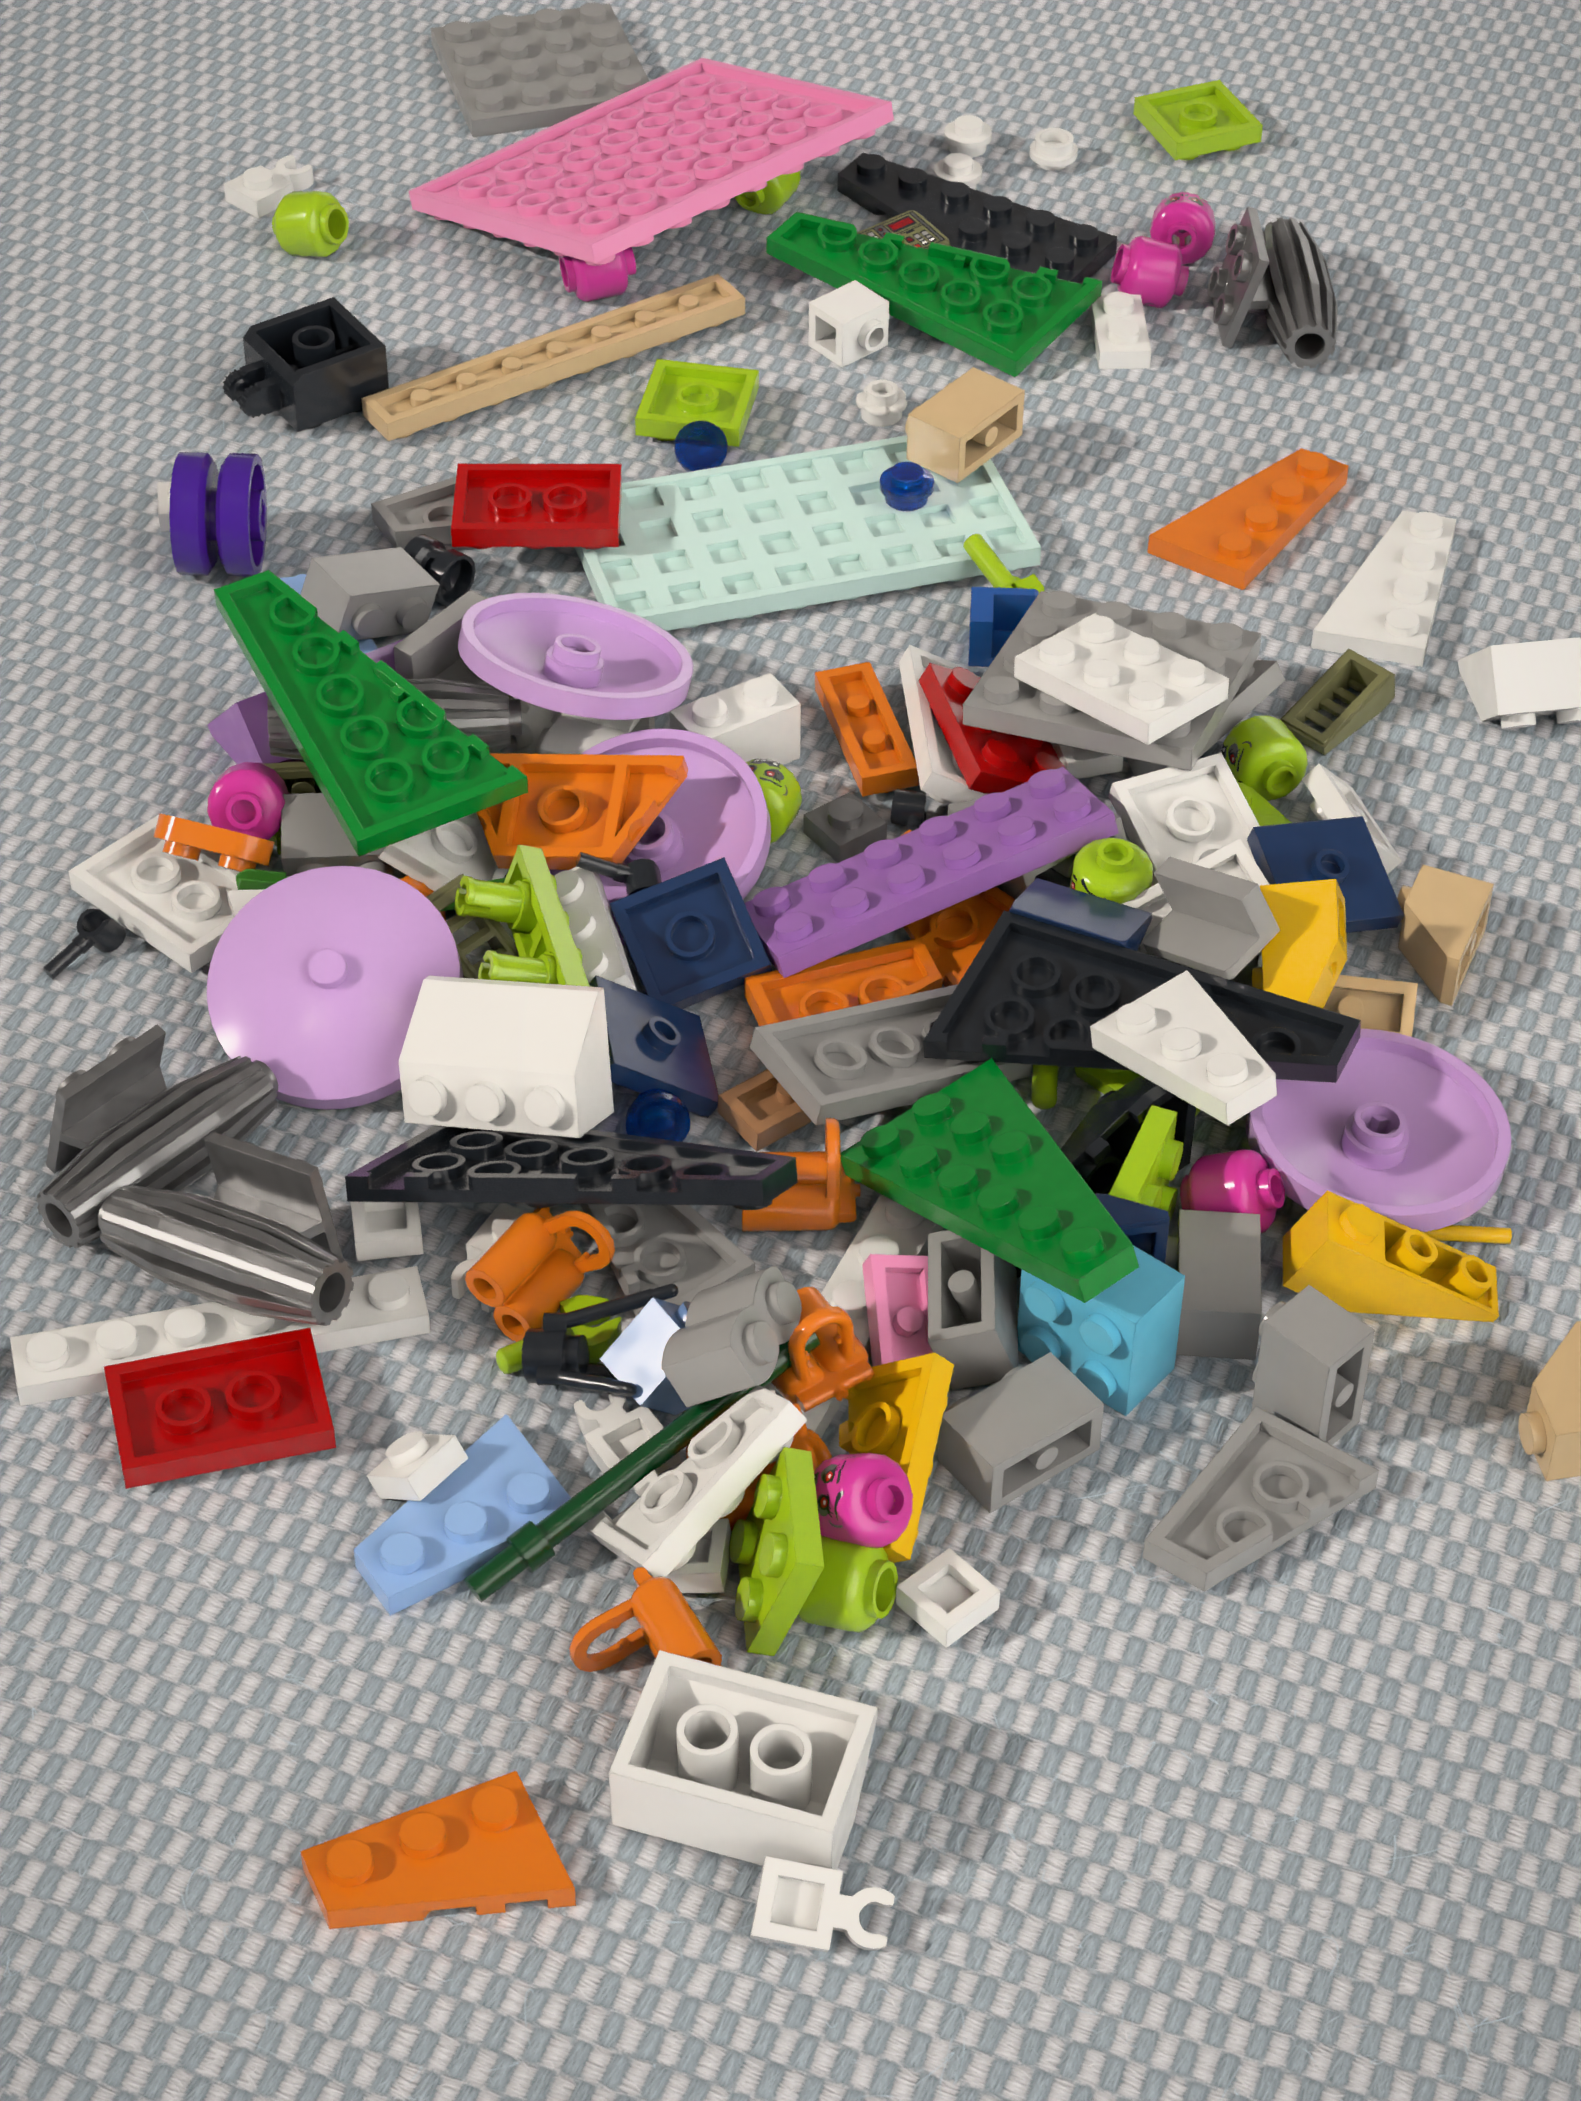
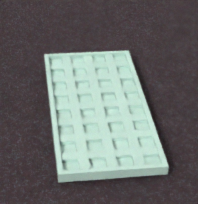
M907 435L622 483L619 547H602L599 549L575 547L598 602L635 614L665 631L695 628L702 624L736 618L746 619L759 614L787 609H802L810 605L838 600H854L861 596L895 590L905 591L913 587L946 581H961L965 578L984 575L963 548L964 541L976 533L982 535L1009 572L1040 565L1041 558L1039 542L991 459L962 481L956 483L907 460Z

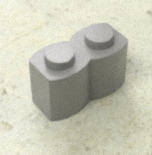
M772 1266L704 1289L695 1295L687 1311L686 1327L677 1330L670 1336L665 1345L661 1362V1369L687 1408L758 1386L770 1378L777 1363L779 1345L789 1341L800 1321L802 1306L797 1290L790 1282L785 1280L777 1266Z

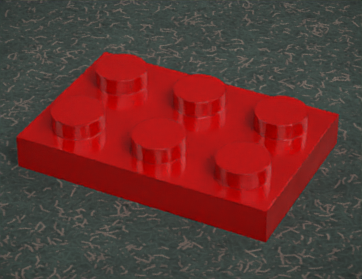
M458 464L451 523L452 547H472L475 549H488L491 547H527L530 549H543L546 547H582L585 549L619 547L622 464Z
M933 663L928 664L918 681L970 790L985 794L1002 793L1028 782L1031 776L1040 771L1065 768L1051 742L963 725V704L981 677L962 667L950 669Z
M311 1328L104 1366L126 1489L336 1448L333 1422Z

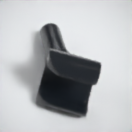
M896 789L891 807V823L907 826L906 831L918 829L926 821V795L922 792Z
M580 852L576 860V867L612 878V880L625 883L627 896L662 882L657 864L650 859H637L624 865Z
M100 909L85 910L77 921L76 927L79 934L72 939V942L47 963L43 970L50 978L54 979L92 946L104 953L116 950L126 937L125 928Z

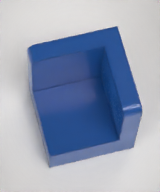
M971 587L968 666H990L1039 595L1038 590Z

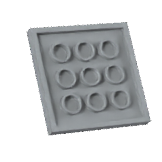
M592 2L574 9L560 11L542 9L531 15L516 17L498 15L487 21L473 23L454 21L446 24L444 27L431 28L433 49L472 137L553 126L650 82L610 4Z
M1041 591L964 702L963 725L1191 771L1260 654L1261 633L1243 630L1238 625L1232 623L1212 624L1186 619L1183 615L1175 612L1154 613L1130 608L1122 602L1102 603L1076 598L1073 594L1064 591ZM1096 613L1112 619L1116 624L1143 637L1154 639L1159 645L1188 659L1197 660L1205 667L1228 677V699L1147 745L1015 678L1014 658L1043 640L1080 622L1083 618Z

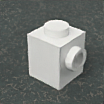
M856 280L809 302L808 346L843 368L888 346L889 301Z

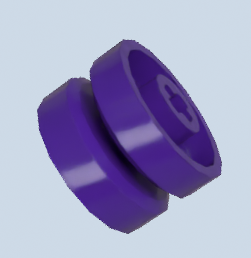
M179 452L176 456L170 487L169 521L173 561L176 571L180 575L208 576L216 565L218 556L221 565L230 576H253L261 572L266 546L267 498L264 468L261 457L258 454L229 453L220 467V472H218L216 463L208 453Z

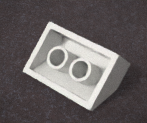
M1581 637L1492 645L1458 660L1460 675L1481 721L1501 720V729L1535 726L1536 716L1556 714L1557 724L1581 722Z
M428 976L423 979L398 1061L405 1123L580 1138L614 1112L604 988L444 976Z
M659 1650L609 1771L612 1825L762 1866L765 1857L768 1856L837 1870L855 1820L877 1720L878 1707Z

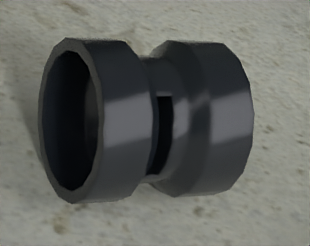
M426 534L416 536L404 548L439 583L434 601L448 607L471 589L476 570L475 563L470 556L455 549L446 550L442 542Z

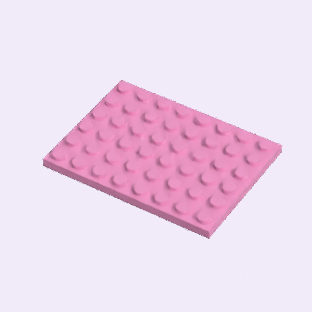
M700 58L408 192L412 210L432 215L436 220H449L463 224V227L467 229H479L493 233V236L497 238H510L523 242V245L527 247L547 249L553 251L557 256L577 258L591 266L604 265L612 262L616 258L615 254L629 247H639L651 243L654 240V235L690 224L692 217L706 210H717L729 205L730 199L744 192L761 190L767 186V181L779 175L799 172L804 168V163L814 158L827 157L838 153L841 145L852 140H861L873 136L876 133L875 129L894 121L891 101Z

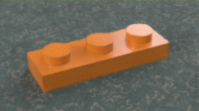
M865 662L815 672V691L862 797L918 786L919 777L916 760L871 663Z

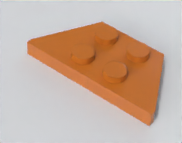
M490 753L505 767L508 768L513 765L527 776L528 793L476 813L498 869L510 868L518 845L542 848L549 870H570L576 867V860L580 852L616 864H622L686 779L688 767L684 756Z

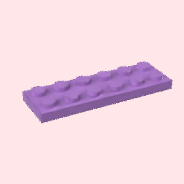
M1064 767L1056 770H1043L1031 776L1026 783L1002 793L984 795L977 799L974 805L949 816L930 818L923 822L916 830L892 840L885 839L874 842L864 852L839 863L820 865L813 869L808 876L783 887L764 889L757 893L752 900L745 902V906L769 961L786 978L1075 853L1094 840L1109 838L1119 834L1114 812Z

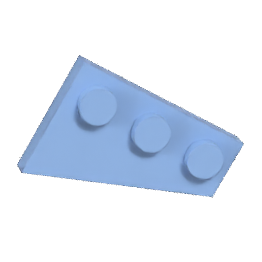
M507 1414L465 1450L468 1459L421 1501H407L354 1548L356 1569L390 1616L463 1581L509 1546L506 1540L508 1536L528 1521L533 1522L535 1525L571 1499Z

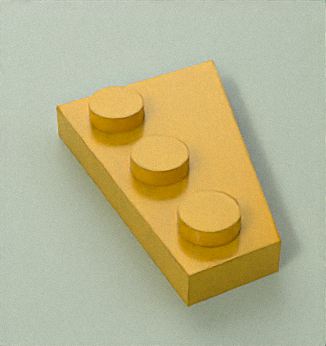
M935 1352L872 1366L875 1375L870 1381L866 1380L847 1390L849 1393L846 1398L848 1400V1420L839 1425V1447L849 1452V1454L873 1453L886 1455L901 1466L909 1479L913 1493V1505L907 1529L895 1542L883 1547L888 1555V1561L893 1563L911 1559L913 1546L918 1535V1523L928 1479L933 1469V1457L942 1417L948 1402L947 1395L954 1364Z

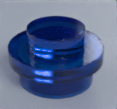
M694 421L685 425L677 434L674 445V452L678 463L688 472L721 467L726 459L728 450L727 439L723 431L715 424L707 421Z
M901 462L888 468L881 474L880 491L885 496V501L890 507L900 511L918 510L927 504L928 497L934 491V477L928 470L916 463Z
M651 1089L641 1093L635 1098L625 1116V1126L628 1135L683 1142L689 1133L691 1125L690 1114L684 1102L672 1092L663 1089Z

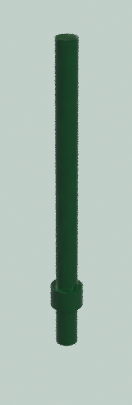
M815 1332L810 1336L805 1345V1350L808 1353L820 1345ZM789 1341L779 1345V1355L775 1369L770 1378L763 1384H760V1386H767L792 1367L788 1352ZM755 1387L692 1406L535 1525L533 1522L528 1521L506 1538L509 1546L464 1579L471 1592L480 1602H483L525 1569L531 1573L536 1571L555 1556L553 1548L633 1488L651 1471L658 1469L687 1447L693 1437Z

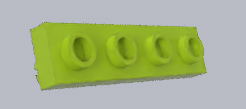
M518 845L504 883L473 879L470 876L462 877L460 881L461 888H457L455 896L456 914L458 916H473L507 923L519 953L518 957L487 950L483 956L485 963L481 962L479 967L478 979L593 987L588 983L582 965L581 950L576 948L569 928V915L566 911H563L556 891V878L550 874L542 848Z

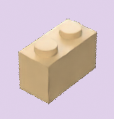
M972 367L908 414L905 425L907 434L906 459L959 483L1022 435L1025 390Z

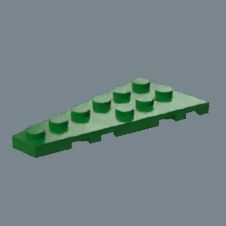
M795 212L772 232L766 241L767 254L837 289L856 280L889 301V315L1013 377L1018 376L1100 298L1103 280L1085 277L1083 283L1080 284L1058 279V270L1041 266L1037 273L1010 268V264L1005 258L934 242L930 243L928 249L904 244L905 236L886 232L883 239L858 234L854 224Z
M270 570L214 589L218 610L358 857L528 793V780L525 774L513 765L508 768L490 755L489 746L475 734L469 737L446 719L445 710L382 660L377 663L360 650L359 642L345 630L338 633L318 617L317 608Z
M992 1058L937 1093L921 1097L913 1104L910 1110L886 1125L870 1129L861 1137L860 1141L841 1152V1162L846 1176L1084 1303L1139 1268L1131 1241Z

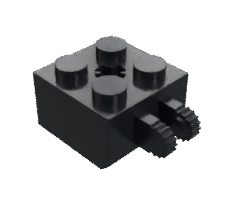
M332 297L250 326L243 337L246 365L240 367L237 371L234 369L232 373L229 372V375L225 376L226 379L222 387L225 390L224 393L232 401L236 400L240 405L239 408L248 417H259L261 414L266 415L277 411L297 432L321 426L324 422L346 414L363 411L362 398L389 389L386 346L336 298Z

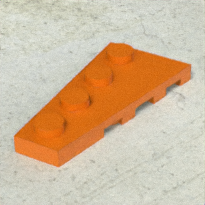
M1301 448L1150 534L1147 553L1244 590L1347 483L1349 465L1332 460L1322 453Z

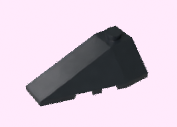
M1138 1076L1117 1091L1112 1090L1104 1094L1092 1106L1061 1150L1094 1193L1109 1195L1151 1105L1177 1112L1174 1140L1183 1142V1153L1177 1172L1190 1164L1196 1107L1143 1076ZM1015 1266L1017 1270V1278H1019L1021 1276L1022 1269Z

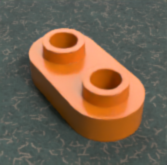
M159 813L153 836L165 840L162 851L164 853L198 861L201 850L220 854L218 866L240 872L245 869H255L256 864L269 866L275 843L255 836Z

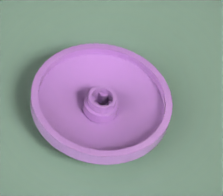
M514 593L482 600L471 606L464 614L458 639V651L464 663L489 685L524 702L556 712L587 718L631 720L667 713L681 705L686 699L694 667L692 658L686 648L670 633L652 622L607 604L558 594Z
M662 728L622 734L603 741L582 753L684 756L688 767L686 779L622 864L627 865L637 859L653 860L657 864L661 880L664 882L725 857L742 899L747 896L757 882L769 853L771 822L764 794L757 777L738 754L724 744L705 735L679 729ZM549 870V871H550V874H551V875H554V876H555L556 874H558V873H560V872H562V871H565V870ZM600 875L608 903L627 896L625 883ZM615 921L616 928H617V931H618V934H619L621 943H622V945L626 946V945H625V942H624V940H623V938H622V935H621V933H620V931H619V928H618V926H617V923H616V921Z
M330 866L316 868L289 876L264 889L252 898L231 920L214 950L207 979L208 1011L217 1038L230 1060L241 1056V1058L246 1056L251 1058L252 1062L259 1060L265 1063L272 1070L278 1082L276 1099L311 1109L352 1108L378 1101L401 1089L398 1061L423 979L428 976L463 978L462 964L453 935L440 912L429 899L405 881L390 874L363 867Z
M1361 1029L1360 1039L1336 1083L1276 1079L1277 1096L1246 1114V1134L1250 1149L1255 1150L1265 1158L1269 1169L1275 1168L1279 1171L1285 1195L1294 1202L1309 1210L1328 1190L1352 1202L1365 1205L1372 1211L1409 1228L1422 1232L1456 1224L1480 1210L1497 1191L1502 1181L1511 1150V1130L1505 1109L1493 1089L1477 1072L1457 1057L1439 1047L1414 1037L1383 1030Z

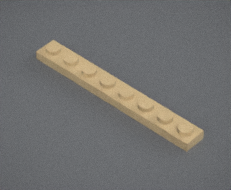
M715 274L362 398L363 416L388 441L405 438L414 432L442 422L456 420L459 416L478 409L501 404L506 399L532 390L543 389L551 383L577 374L588 373L596 367L621 358L635 356L638 352L664 343L677 341L683 336L708 327L719 326L725 321L745 315V296L719 274Z

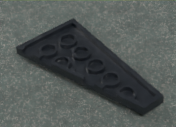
M862 153L838 173L837 191L874 215L888 214L891 217H895L909 210L916 211L949 239L952 247L1005 258L1008 260L1010 268L1037 273L1041 266L1058 270V279L1082 284L1085 277H1093L1116 254L1117 236L1099 231L1092 225L1078 224L1059 218L1049 211L1035 210L1014 203L1007 197L993 196L969 188L968 185L962 182L947 181L927 174L922 169L908 168L887 161L877 154Z
M1004 910L923 1040L924 1058L983 1062L992 1058L994 1062L1130 1070L1092 1048L1090 1026L1116 1012L1120 1007L1135 1001L1188 970L1275 1072L1276 1079L1336 1083L1360 1039L1361 1020Z
M436 1125L345 1176L348 1202L525 1203V1205L533 1208H547L559 1204L732 1205L741 1210H757L768 1207L772 1204L774 1198L798 1183L796 1157L599 1130H590L582 1137L574 1138Z

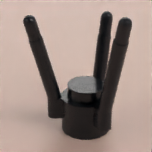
M668 1284L568 1313H544L543 1328H529L523 1339L522 1367L526 1381L528 1383H537V1385H562L628 1397L635 1395L637 1389L633 1383L618 1381L604 1364L589 1363V1348L585 1335H575L571 1328L645 1307L652 1297L661 1300L673 1298L679 1292L678 1287L675 1284Z

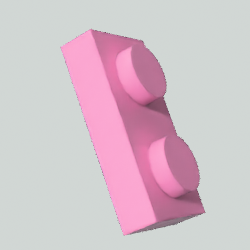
M870 1254L862 1264L872 1366L933 1353L928 1343V1256Z

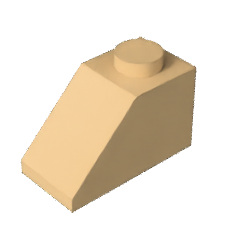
M1422 865L1413 886L1403 885L1397 897L1404 913V917L1401 920L1398 948L1440 1003L1452 1006L1486 930L1494 884Z
M1581 1321L1575 1322L1534 1380L1527 1412L1521 1413L1519 1416V1436L1523 1449L1528 1455H1535L1546 1481L1581 1476Z

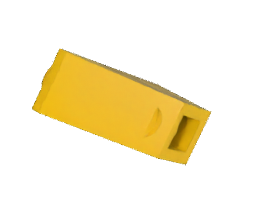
M1328 879L1260 885L1262 894L1280 931L1262 949V967L1253 968L1252 987L1324 1008L1347 961L1345 898L1337 880Z
M1328 1190L1283 1236V1286L1297 1293L1310 1285L1348 1312L1481 1322H1494L1499 1317L1495 1266L1484 1262L1477 1256L1466 1254L1433 1239L1422 1231L1409 1228L1376 1213L1365 1205L1352 1202Z

